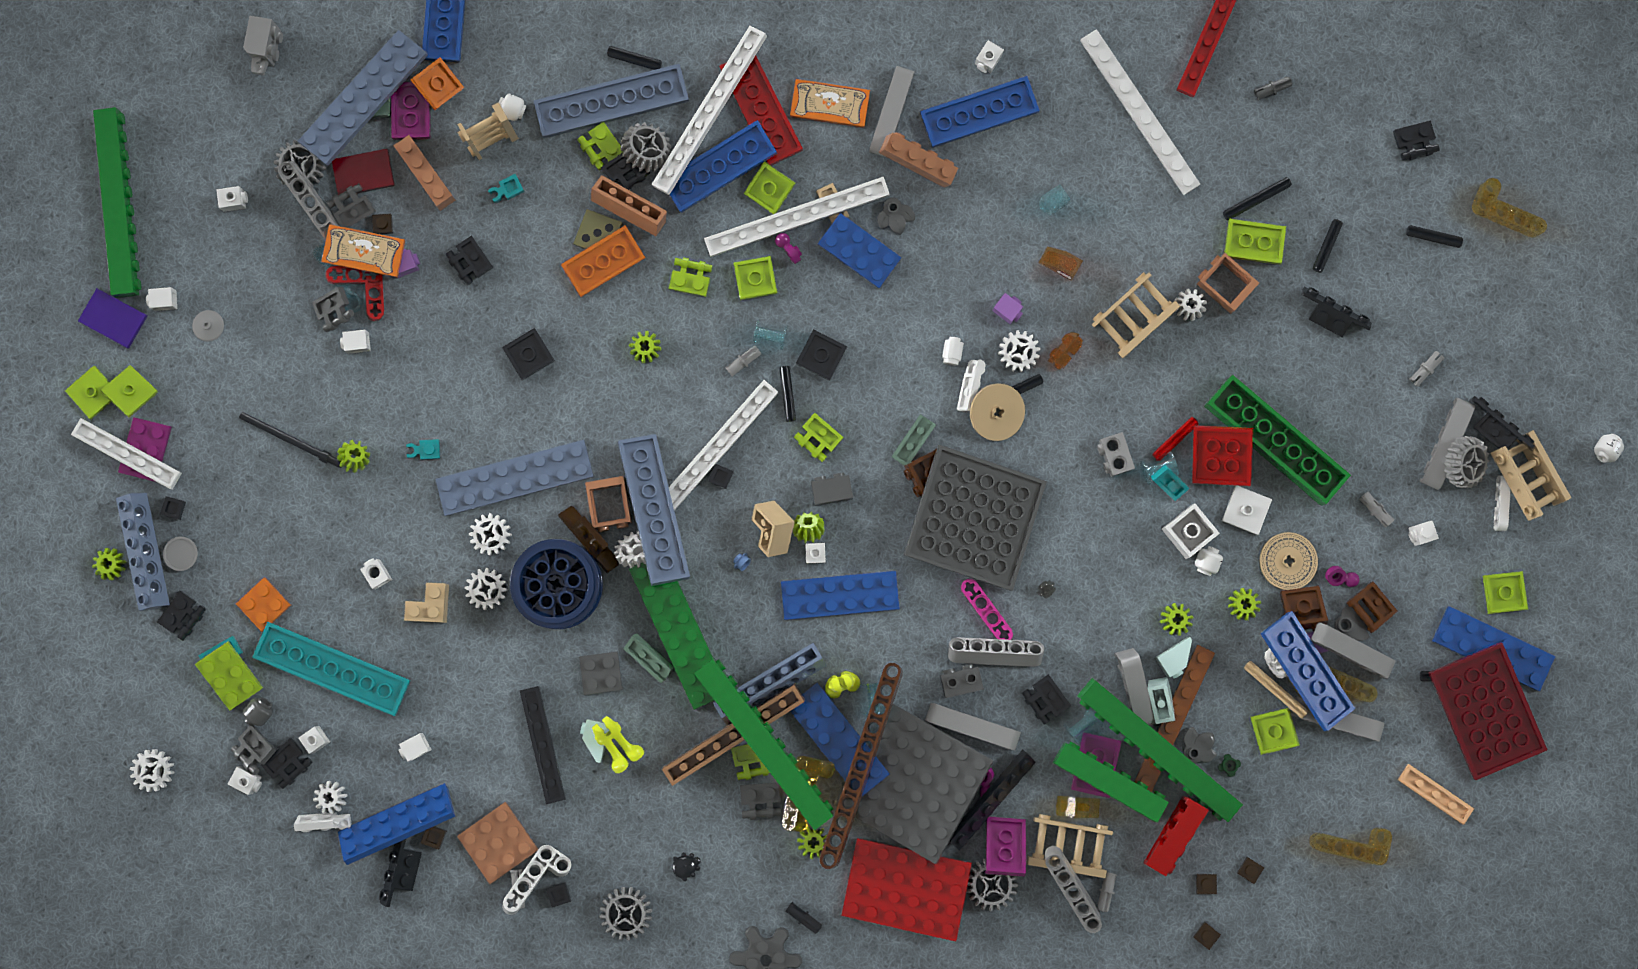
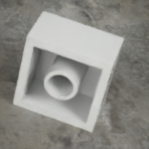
M1195 503L1162 528L1163 532L1185 559L1190 558L1220 534Z

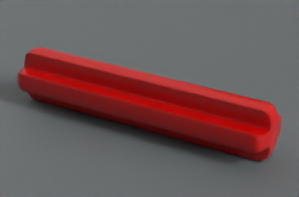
M1191 417L1152 456L1157 461H1161L1194 429L1195 425L1198 426V421Z

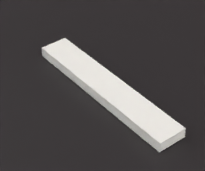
M80 418L71 434L173 490L182 474Z

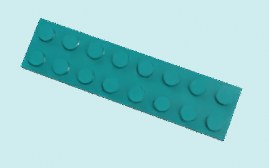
M267 622L252 657L393 716H396L411 681L270 622Z

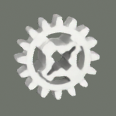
M1019 330L1016 331L1015 335L1010 332L1008 334L1009 339L1006 337L1002 339L1005 344L999 345L1003 349L998 352V355H1003L1000 361L1007 362L1006 368L1012 366L1013 372L1016 368H1019V372H1022L1023 367L1030 370L1029 364L1034 366L1036 362L1033 359H1039L1040 357L1036 354V352L1040 351V348L1035 347L1038 340L1032 341L1033 335L1027 337V331H1024L1022 335H1020ZM1018 339L1024 340L1027 343L1019 342ZM1010 343L1012 350L1007 353V346ZM1017 347L1019 349L1025 348V350L1022 352V355L1020 353L1014 354V352L1017 350ZM1032 349L1031 358L1028 360L1027 352ZM1012 359L1019 360V361H1020V364H1019V363H1015V362H1013V361H1011V360H1012Z
M489 513L488 518L481 515L482 520L475 519L476 526H470L474 529L473 532L469 533L474 538L470 540V543H476L474 549L478 550L481 548V554H484L486 551L489 556H492V551L499 554L500 548L506 549L505 543L510 544V541L507 540V537L512 536L511 533L507 532L510 526H504L506 520L499 521V515H496L495 518H493L491 513ZM491 522L489 526L481 527L483 524ZM499 526L502 529L503 536H501L498 532ZM492 530L494 537H489L488 539L486 532H491ZM478 533L481 534L483 539L481 543L478 539ZM496 541L500 542L496 546L490 547L491 543H494Z
M630 532V536L624 535V540H618L619 545L614 547L616 550L614 554L619 564H622L623 567L629 565L630 568H633L634 565L640 567L642 562L646 564L639 532L636 534Z
M486 568L484 573L481 569H478V575L472 573L473 579H467L466 581L470 585L465 587L466 590H469L466 597L472 598L469 603L473 604L476 602V608H480L483 605V610H487L488 606L491 609H495V603L501 605L500 598L505 599L506 597L502 594L508 591V589L503 588V585L507 583L506 581H501L503 575L499 574L496 576L497 571L493 570L490 573L489 568ZM486 576L494 578L496 582H489ZM478 580L479 584L477 588L474 589V585ZM484 585L490 586L488 593L482 592ZM499 589L497 596L494 598L493 594L495 590ZM477 596H483L486 602L477 599Z
M153 749L152 752L145 750L144 754H137L139 760H132L135 767H130V770L134 771L130 778H136L133 784H140L139 789L143 790L146 788L147 792H151L153 789L154 791H159L160 787H167L165 781H172L169 774H174V771L170 770L174 763H168L171 757H164L165 752L161 751L158 753L157 749ZM153 757L158 759V761L152 762L149 758ZM150 767H155L152 771L153 774H149V772L151 771ZM151 779L155 783L151 784L146 782V780Z

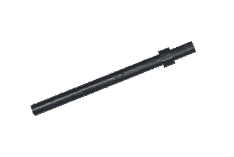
M244 412L240 414L239 419L318 457L320 461L326 464L330 463L340 469L342 468L339 466L341 461L331 456V453L325 450L321 451Z

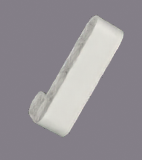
M541 846L504 898L502 905L504 912L509 915L516 914L547 869L556 876H566L571 869L570 859L552 846ZM548 851L551 854V858L544 860L540 854ZM564 862L567 865V869L560 871L557 868V864ZM532 867H536L539 869L540 874L532 876L529 870ZM524 883L528 886L529 890L527 892H520L518 885ZM516 895L518 897L515 902L516 908L513 906L508 908V902H512Z

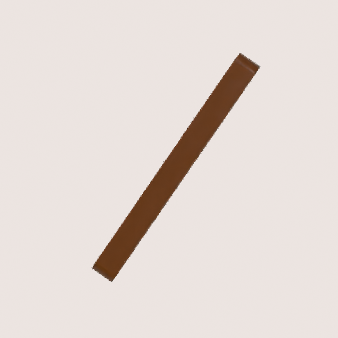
M888 663L883 669L820 856V864L825 869L835 868L840 863L903 676L902 668L896 663ZM891 667L898 669L897 676H889L888 671ZM888 685L891 687L892 692L889 696H884L882 689ZM879 704L885 706V712L882 715L876 713V707ZM872 723L879 725L877 733L872 734L869 728ZM867 741H870L873 745L870 752H865L863 749V745ZM860 760L866 762V768L863 771L857 769V763ZM853 779H858L860 782V787L857 790L851 788V781ZM850 797L854 804L852 808L847 809L844 801ZM842 816L847 819V825L844 828L838 825V819ZM835 835L841 839V843L837 847L832 844V838ZM828 854L834 857V863L831 866L825 862Z

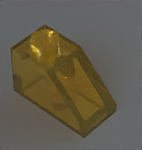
M1057 796L1056 815L1074 818H1099L1100 798Z

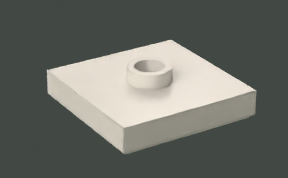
M1236 485L1222 521L1259 535L1272 499Z

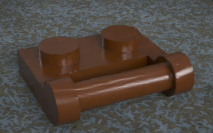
M1373 581L1346 602L1368 626L1367 629L1370 633L1376 631L1398 612ZM1359 600L1364 602L1378 619L1374 622L1358 603Z

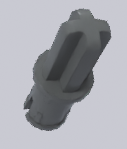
M1284 77L1275 82L1269 81V84L1254 89L1257 100L1259 101L1270 95H1277V92L1291 87V78Z

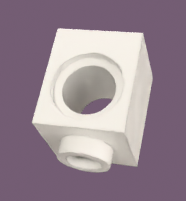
M171 287L148 289L146 303L154 311L177 309L176 290Z
M368 331L342 332L343 338H340V344L346 353L371 351Z
M825 543L806 544V563H826Z
M373 558L364 563L365 567L360 569L372 589L376 590L392 580L379 559L374 560ZM374 568H378L380 571L379 576L373 578L371 574Z
M320 726L313 727L299 737V740L309 754L316 753L330 743Z
M423 733L399 744L401 748L399 753L407 762L431 751Z

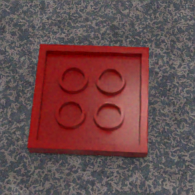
M1195 425L1193 432L1192 483L1251 486L1253 428Z

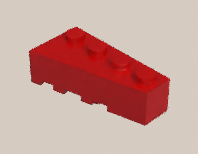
M1182 796L1143 863L1165 877L1167 874H1171L1175 869V862L1183 855L1186 845L1193 838L1209 810L1192 799Z

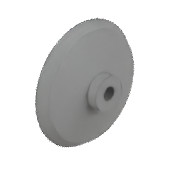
M205 310L196 315L192 323V329L198 339L207 342L213 341L222 334L224 322L217 312Z
M186 537L171 539L163 550V558L166 565L175 571H184L192 567L198 555L196 545Z

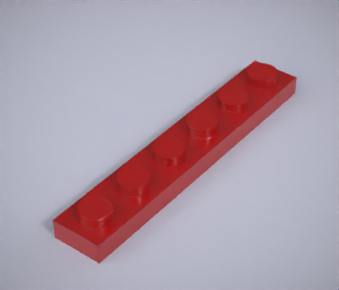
M1215 0L1176 91L1194 98L1236 0Z

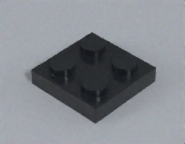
M535 328L502 347L522 381L555 361Z
M813 329L796 364L830 381L847 346Z

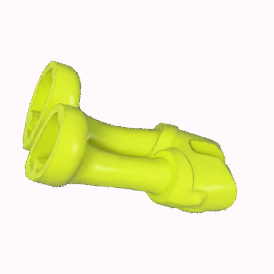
M849 671L841 672L840 677L833 675L826 682V694L830 698L835 699L840 697L844 690L855 692L860 687V679L856 674Z
M606 716L602 721L609 731L604 733V730L598 724H595L592 730L597 743L604 745L610 752L613 759L612 770L615 773H621L627 769L628 760L620 753L612 739H615L622 747L630 761L639 760L644 755V750L639 745L630 744L622 735L621 726L618 722Z

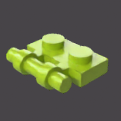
M604 122L588 132L591 136L590 140L587 141L584 136H580L577 139L581 144L580 148L582 151L588 154L590 162L598 170H601V167L604 165L601 160L606 158L609 162L623 152L621 151L620 144ZM595 144L601 150L599 154H596L592 148Z
M684 257L683 259L675 258L674 265L681 266V270L672 271L669 290L706 297L710 278L704 277L703 274L704 271L712 272L713 265L706 264L704 261H690L689 258ZM687 268L698 270L697 275L686 273Z
M816 413L802 426L807 431L806 435L803 436L798 432L794 436V439L799 442L798 444L802 448L805 447L812 453L811 456L815 459L818 458L821 462L827 458L822 451L826 448L832 452L844 438ZM811 437H814L821 444L816 447L809 440Z
M748 744L731 748L735 767L743 765L744 771L737 772L738 780H750L755 776L769 775L768 769ZM760 762L761 767L749 768V764Z

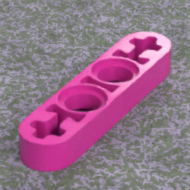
M973 579L964 580L961 584L962 593L995 638L1011 640L1013 637L1012 629L978 583ZM967 582L974 584L973 590L975 593L978 590L981 593L975 596L973 600L970 599V596H973L970 591H965V584ZM978 598L986 600L985 608L980 609L976 606L975 602ZM990 613L997 615L998 621L996 624H990L987 621V616ZM1001 621L1004 624L1003 626H1000L1002 630L1009 631V633L1007 634L1008 639L999 637V635L1001 634L999 629H997L996 631L993 630V627L998 626L1001 623Z

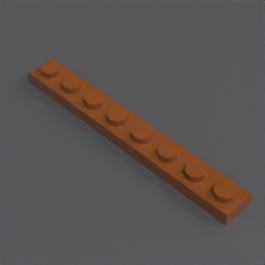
M1196 645L1172 698L1175 721L1161 723L1157 730L1172 745H1174L1215 655L1214 652L1199 645ZM1149 757L1144 759L1134 782L1140 781L1149 786L1147 790L1152 792L1161 771L1153 765L1155 761Z

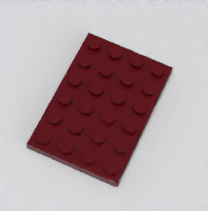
M1499 642L1428 672L1474 780L1481 779L1548 750L1503 643Z

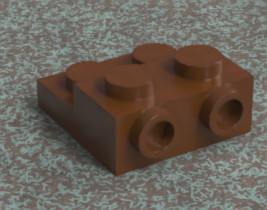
M937 449L904 466L906 469L903 471L908 481L912 480L915 486L912 489L917 498H922Z
M1319 586L1283 590L1280 592L1284 608L1283 615L1292 611L1304 630L1312 629V631H1315L1318 623L1327 625L1328 617Z

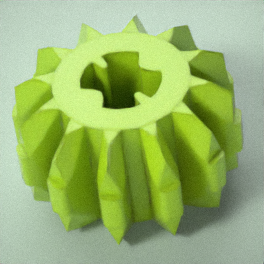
M645 331V336L638 332L639 338L637 339L633 336L632 340L635 343L629 344L630 348H634L630 351V354H636L634 359L638 361L641 358L643 364H645L646 358L652 363L653 359L651 356L653 355L655 358H658L659 355L655 351L662 350L661 347L657 346L661 341L659 339L655 340L656 334L654 333L649 337V331ZM648 343L649 350L646 351L645 349L642 351L641 345Z
M353 439L350 440L349 444L344 442L342 448L340 447L337 451L339 453L337 460L341 461L339 466H346V472L350 468L354 473L358 469L362 471L365 468L364 465L369 463L367 458L370 457V453L365 452L367 446H360L361 441H358L357 444L354 443Z
M811 511L809 514L803 512L802 516H796L793 534L794 537H797L798 541L803 540L805 544L807 541L814 543L815 539L820 540L821 535H824L823 518H820L819 514L813 515Z
M105 548L104 552L98 551L99 558H93L97 563L92 565V568L97 569L95 575H101V579L106 580L108 578L111 581L114 580L115 576L120 578L121 573L119 570H126V568L121 567L122 564L127 563L126 560H121L124 554L118 553V550L114 548L112 550ZM109 561H111L112 565H109V567H107L106 563H109Z
M1240 588V593L1235 590L1233 591L1235 597L1230 596L1228 598L1233 602V604L1227 605L1228 608L1234 607L1230 614L1234 615L1238 612L1236 616L1238 620L1243 616L1244 620L1247 621L1249 620V615L1255 618L1256 614L1254 611L1260 612L1261 610L1256 607V605L1261 604V601H1255L1259 595L1256 593L1251 596L1252 589H1248L1246 592L1244 588ZM1247 600L1246 604H1248V607L1243 609L1241 601Z
M1172 603V609L1169 606L1165 607L1168 613L1161 612L1160 614L1166 617V619L1160 620V623L1167 624L1163 627V630L1165 631L1170 628V635H1173L1175 630L1177 636L1181 635V630L1187 633L1188 629L1186 626L1192 627L1193 625L1191 622H1188L1189 619H1193L1192 615L1187 616L1190 609L1187 608L1183 611L1184 604H1180L1177 608V604ZM1175 614L1181 618V621H1178V625L1172 620V618H1175Z
M807 826L808 834L801 831L800 835L804 839H797V842L804 843L798 849L806 848L803 856L811 852L810 859L814 858V853L820 858L821 853L819 851L823 850V845L825 844L823 840L827 838L828 834L821 836L825 831L824 828L820 829L819 833H817V829L811 832L810 827ZM812 837H816V841L819 840V844H816L815 847H811V843L808 844V840H812Z

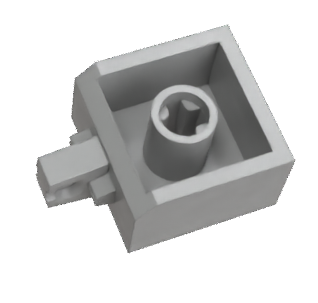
M249 16L243 48L252 58L251 72L256 75L264 76L267 66H274L275 61L279 60L278 45L282 43L283 33L272 19Z

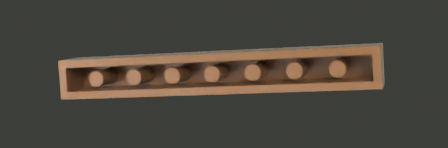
M794 683L757 707L762 714L760 718L764 723L768 722L770 724L805 702V699ZM731 723L665 765L662 771L673 786L745 739Z

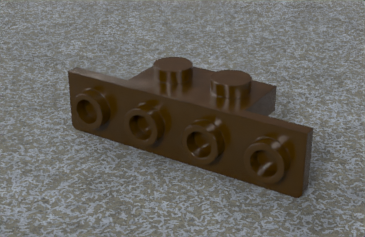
M573 506L558 514V517L607 574L620 565L616 556L608 548V543L586 517H582Z

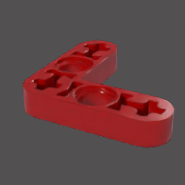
M331 266L327 269L325 277L330 284H365L366 315L368 319L379 321L383 317L382 274H378L379 276H376L375 279H372L371 276H365V280H362V270L342 266ZM342 270H346V280H342L343 276H337L336 280L329 276V274H332V271H336V274H343ZM351 270H356L359 273L357 280L349 278L348 273ZM377 289L380 293L379 297H370L369 290ZM380 301V304H376V309L380 313H378L377 317H374V314L370 313V311L373 310V303Z

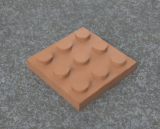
M506 802L457 836L489 884H492L539 850Z

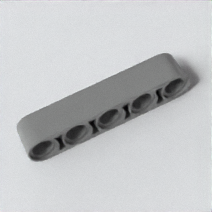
M896 66L870 146V153L886 157L880 154L879 151L886 136L892 132L895 133L915 71Z
M293 161L281 163L278 167L280 177L326 240L329 224L340 225L298 165ZM286 165L292 167L293 172L291 175H287L284 172ZM297 181H301L304 184L302 191L296 189L295 184ZM308 197H312L315 200L314 207L308 206ZM319 213L326 215L327 220L325 223H321L318 220Z
M1457 397L1453 401V408L1449 410L1445 419L1447 421L1445 427L1442 426L1438 436L1439 441L1437 444L1435 443L1431 452V460L1425 466L1423 471L1425 474L1423 478H1420L1421 483L1437 490L1441 488L1447 475L1444 472L1446 465L1443 464L1446 462L1447 449L1451 448V443L1455 442L1456 438L1464 436L1475 409V405Z
M1322 623L1317 624L1311 638L1314 644L1375 675L1380 674L1379 677L1384 679L1389 678L1396 662L1392 658Z
M957 637L951 639L949 643L948 658L954 663L1036 667L1042 663L1044 645L1038 641Z
M1293 696L1309 712L1302 719L1290 709L1291 715L1298 717V719L1319 724L1304 700ZM1349 713L1332 728L1380 742L1385 723Z
M930 703L925 718L927 722L1014 751L1021 734L1019 731L935 703Z
M1057 846L1048 847L1045 851V863L1085 930L1089 933H1097L1102 928L1100 912L1062 850ZM1058 857L1056 860H1051L1050 858ZM1062 872L1068 873L1065 876L1059 875ZM1071 888L1077 889L1076 891H1070ZM1080 904H1087L1084 907L1079 906ZM1091 919L1096 920L1095 922H1089Z

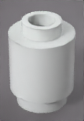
M949 337V340H945L942 355L944 364L958 366L959 361H961L964 345L963 342H960V338Z

